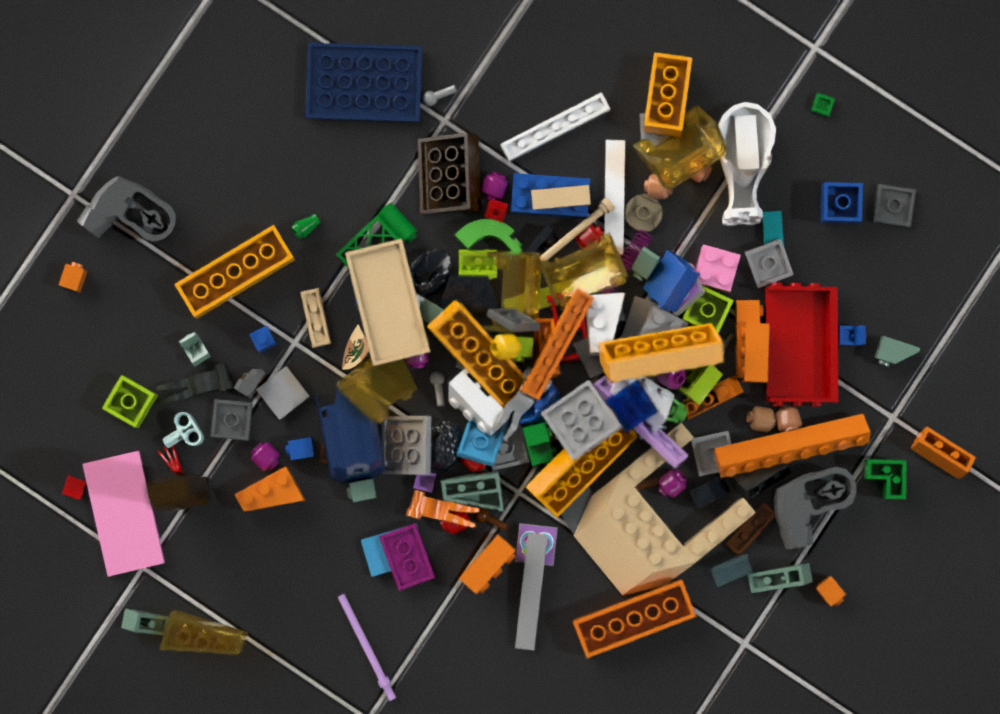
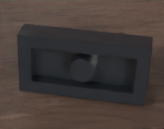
M547 225L523 254V257L528 261L531 260L536 264L544 266L550 265V259L546 262L540 260V256L546 252L541 246L551 248L559 241L550 226Z

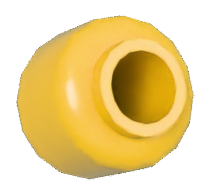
M513 334L497 335L491 342V352L499 360L514 359L521 349L520 341Z

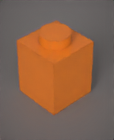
M72 262L71 265L65 264L59 286L80 293L87 271L82 269L83 265Z
M827 576L814 587L828 606L834 605L836 607L844 601L843 597L846 594L832 576Z

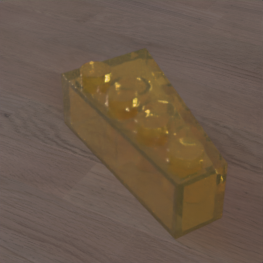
M174 609L169 615L159 650L239 655L243 651L248 632Z

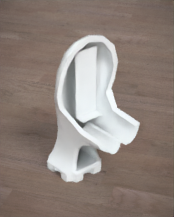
M743 102L732 106L723 114L717 127L715 147L728 184L729 204L723 213L722 225H754L760 223L763 218L762 209L757 202L756 192L759 182L772 158L771 149L775 141L776 127L771 114L758 104Z

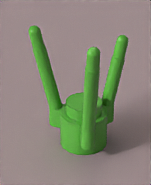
M674 398L673 403L676 405H671L668 413L671 417H667L665 421L675 424L678 421L682 423L686 418L688 409L685 408V404L680 403Z

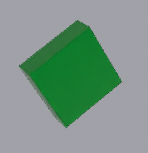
M817 93L810 112L829 117L835 98Z

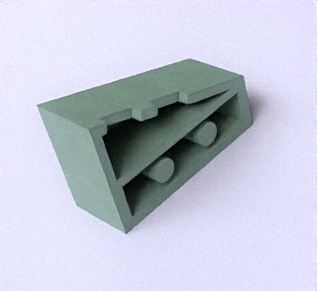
M498 470L441 477L443 500L504 512Z

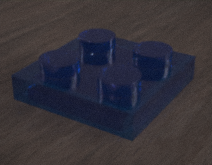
M639 379L605 400L626 433L659 412Z

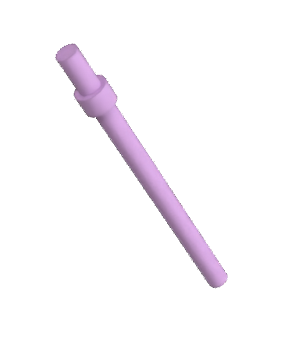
M345 594L338 596L375 671L380 688H383L389 701L395 699L396 696L390 686L391 682L388 676H385Z

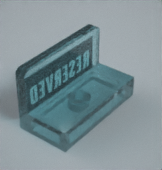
M747 554L710 568L717 587L753 572Z

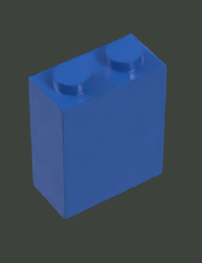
M667 250L643 289L648 293V298L658 302L657 306L664 311L669 309L676 312L700 273L681 256Z

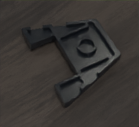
M449 275L439 304L440 308L445 310L455 300L461 303L469 313H487L490 309H499L488 275ZM488 317V333H505L506 329L503 325Z

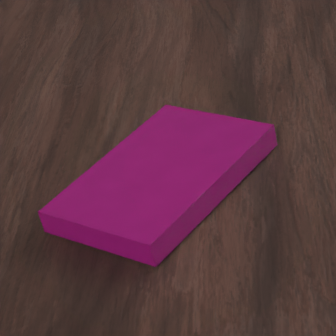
M416 523L379 536L399 591L435 578Z

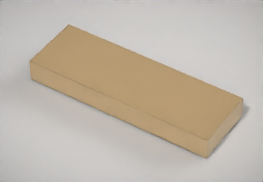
M589 185L531 190L533 210L591 205Z
M316 288L300 292L312 348L330 345L331 339L320 289Z

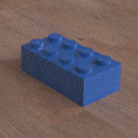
M514 173L511 214L586 219L588 217V205L533 210L531 190L589 185L590 190V179Z

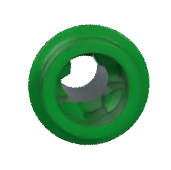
M314 214L294 222L291 229L295 236L301 239L302 237L305 238L321 223Z

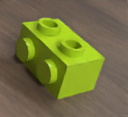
M517 337L520 341L521 349L517 357L513 359V362L524 363V359L532 360L533 338Z

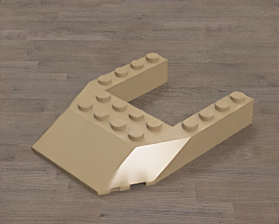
M679 423L667 433L680 448L694 438L682 423ZM651 446L590 497L573 536L622 595L666 585L696 563L756 512L744 498L740 497L682 545L635 488L637 484L666 461Z

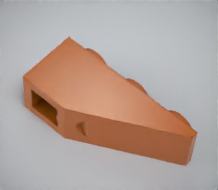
M736 375L715 384L700 405L689 398L680 403L685 404V408L688 409L686 416L690 419L744 391Z

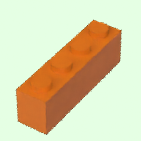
M760 300L735 301L737 378H739V368L743 366V358H740V347H743L744 339L740 338L741 327L744 328L745 323H760V316H763V305H760Z

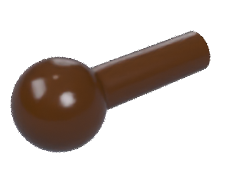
M658 477L640 482L635 486L636 490L639 491L659 485Z
M479 508V513H474V518L479 523L488 522L504 531L508 529L509 524L489 515L488 510L485 508Z

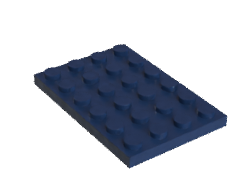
M308 42L305 118L420 123L422 46Z

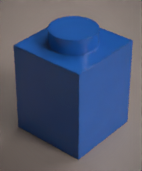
M264 326L249 334L257 351L260 353L277 345L268 326Z
M313 438L288 441L286 446L287 457H290L291 460L315 457Z

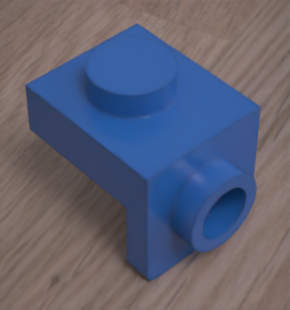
M838 326V345L858 346L866 344L865 326Z

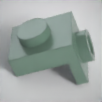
M196 332L186 335L179 341L194 366L211 357Z

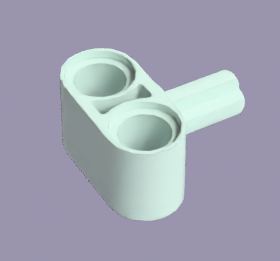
M180 412L174 418L177 430L163 438L167 448L172 447L181 440H184L191 446H198L203 442L204 435L191 414ZM182 416H187L189 419L186 426L180 424ZM192 432H197L199 435V439L195 443H192L189 439Z

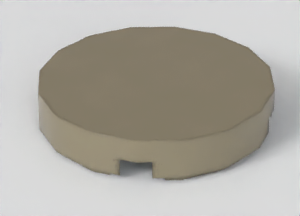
M648 194L637 195L631 198L626 205L625 219L628 225L635 231L643 230L649 232L655 229L662 220L663 211L660 202L657 199L649 198Z

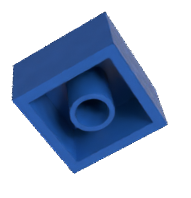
M824 182L821 185L820 223H861L863 183Z

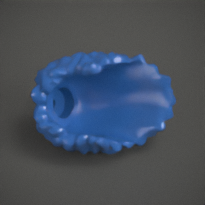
M551 384L549 389L542 393L539 400H535L533 405L521 416L518 424L536 425L544 422L547 423L541 413L561 399L560 392L554 384Z

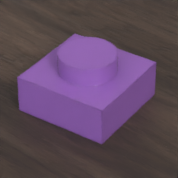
M437 474L416 475L413 488L432 493Z

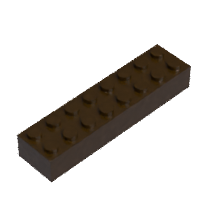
M183 475L145 484L150 508H156V511H180L188 509L190 506L208 504L207 500L212 499L207 477Z

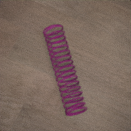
M638 230L636 237H633V240H631V244H628V247L625 248L626 251H623V254L620 255L621 258H618V261L615 262L613 268L607 273L608 275L605 276V279H602L600 286H597L603 294H612L611 291L615 292L614 288H618L616 284L621 285L618 280L623 281L621 277L626 278L623 273L628 274L626 270L631 271L628 266L632 267L633 265L630 262L634 264L635 260L625 255L624 252H627L628 255L632 254L637 258L638 254H640L639 252H641L638 249L642 250L641 248L649 246L647 242L651 243L653 241L652 237V240L641 234L640 231L651 237L650 234L643 230Z

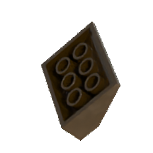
M467 132L418 139L420 214H451L481 211L479 135Z

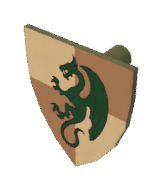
M359 324L353 331L345 348L342 370H351L357 367L370 354L366 336Z

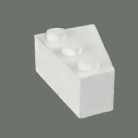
M625 293L591 295L594 297V300L586 313L590 356H600L599 342L614 339Z
M464 368L449 383V403L453 408H458L462 411L467 420L475 422L480 431L486 432L491 436L495 433L491 429L500 420L504 409L491 395L487 397L479 389L481 387L480 383H474L467 376L469 372Z
M644 376L638 379L631 378L620 382H613L610 390L627 408L631 406L639 414L637 416L639 419H645L653 426L651 429L655 433L667 419L675 396L667 389L662 388Z

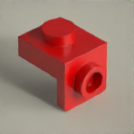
M490 199L484 217L503 223L508 210V204Z

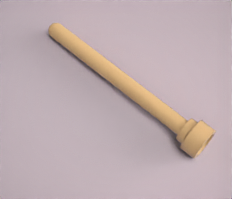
M607 197L601 200L597 210L540 256V260L546 262L601 215L610 214L615 210L613 203Z

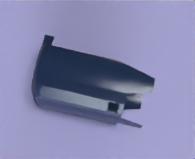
M348 383L337 385L335 404L320 408L317 395H315L330 478L340 484L377 478L386 468L370 384L371 399L356 400ZM366 403H370L371 410H367ZM327 410L328 417L324 418V411Z

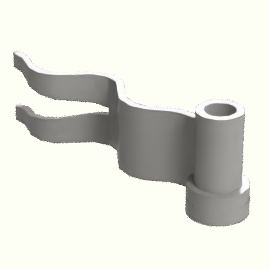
M528 367L523 373V377L526 379L532 370L531 367ZM549 380L543 393H545L551 386V380ZM520 388L515 397L506 404L500 420L493 426L491 431L495 432L508 420L511 412L514 411L511 426L503 438L507 441L518 427L521 416L533 405L536 399L522 392Z

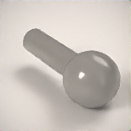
M452 85L435 93L427 91L423 94L422 101L427 106H433L438 99L457 92L456 86Z
M434 371L430 375V382L435 386L437 407L445 406L442 389L445 376L440 371Z

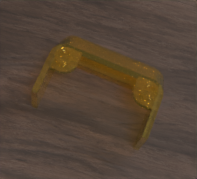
M520 251L487 252V256L495 257L497 268L503 270L501 308L498 309L515 308L534 320L539 319L542 264L540 253ZM493 319V325L484 326V330L507 333L519 332L511 331Z

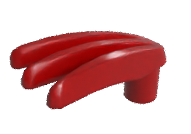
M164 446L170 462L160 450H158V454L173 473L178 477L182 476L183 471L175 446L171 447L175 459L171 456L168 448Z

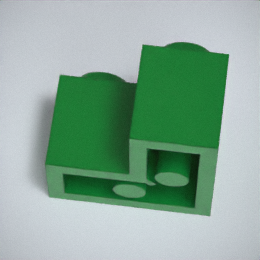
M545 422L522 429L532 466L551 462L554 456H557L555 445L550 444V438L553 437L551 428L546 426Z
M864 460V479L883 480V499H906L907 460Z

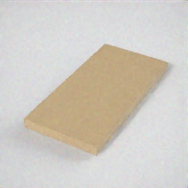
M402 239L346 252L345 255L373 366L430 352Z

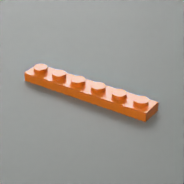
M578 288L575 289L522 386V392L537 400L540 399L594 297Z

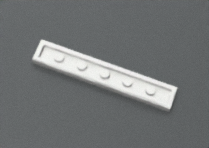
M601 92L501 143L500 146L510 162L610 111V107Z
M606 140L605 197L615 206V210L604 216V254L606 255L623 254L625 140Z

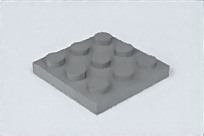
M589 380L541 413L573 461L622 428Z
M431 416L382 417V450L386 468L381 474L431 475Z

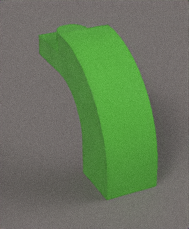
M493 219L473 221L455 234L456 239L467 250L471 249L481 239L495 238L500 240L516 257L522 252L520 248L522 244L515 237L513 239L510 238L514 234V230L507 224Z

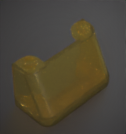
M698 105L686 112L684 116L686 127L682 129L681 137L671 136L656 146L649 139H642L633 145L636 153L665 189L676 187L721 159L727 152V144L718 124Z
M610 232L601 236L602 240H600V243L596 240L593 245L563 258H555V262H549L547 259L539 263L557 307L565 309L576 288L591 295L614 284L619 286L626 283V279L629 276L616 242Z
M369 358L336 384L339 391L372 422L376 421L377 423L387 419L389 414L387 408L396 400H408L412 397V393L417 390L404 359L373 366L372 359Z

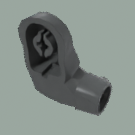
M116 176L95 194L91 203L84 208L77 222L93 235L100 238L113 225L112 222L118 219L124 224L131 226L144 239L153 242L162 240L171 234L175 226L176 215L168 203L161 200L149 189Z
M833 467L823 471L804 474L775 490V516L786 550L813 544L812 527L809 524L811 516L822 514L828 510L845 509L852 504L856 496V483L853 476L846 469Z

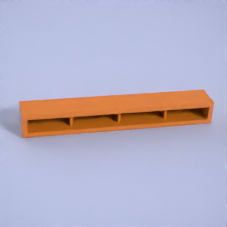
M859 414L714 448V460L720 477H731L735 474L752 472L760 468H769L777 464H786L791 461L807 459L820 454L825 455L829 452L845 450L854 446H863L870 443V429L864 414Z

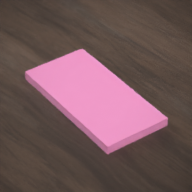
M140 451L82 464L107 576L165 563L153 508H150L145 487L147 480Z

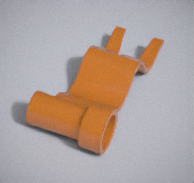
M414 490L406 516L415 519H421V516L475 528L476 524L453 515L449 511L479 513V508L425 497V492Z

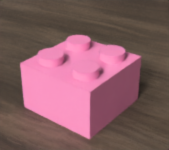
M703 245L695 269L700 273L699 279L702 286L729 294L741 255Z

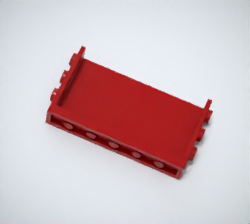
M771 283V286L765 288V324H769L766 403H772V406H783V403H791V406H802V403H809L810 407H820L821 403H837L838 287H820L819 283H810L809 287L801 286V283H790V286H783V283Z

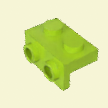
M459 250V275H488L490 280L497 278V250Z

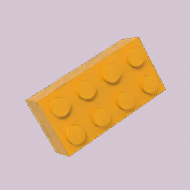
M654 52L643 132L681 137L692 64L691 57Z

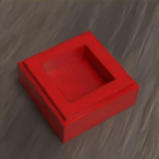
M68 475L62 494L81 500L87 482Z

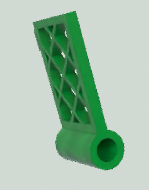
M391 202L336 255L348 267L347 260L342 254L348 249H362L358 247V239L361 236L369 237L368 247L371 246L372 237H382V243H385V237H393L395 240L402 239L404 244L406 241L408 243L412 242L417 237L415 234L417 229ZM377 221L382 225V235L372 234V226Z

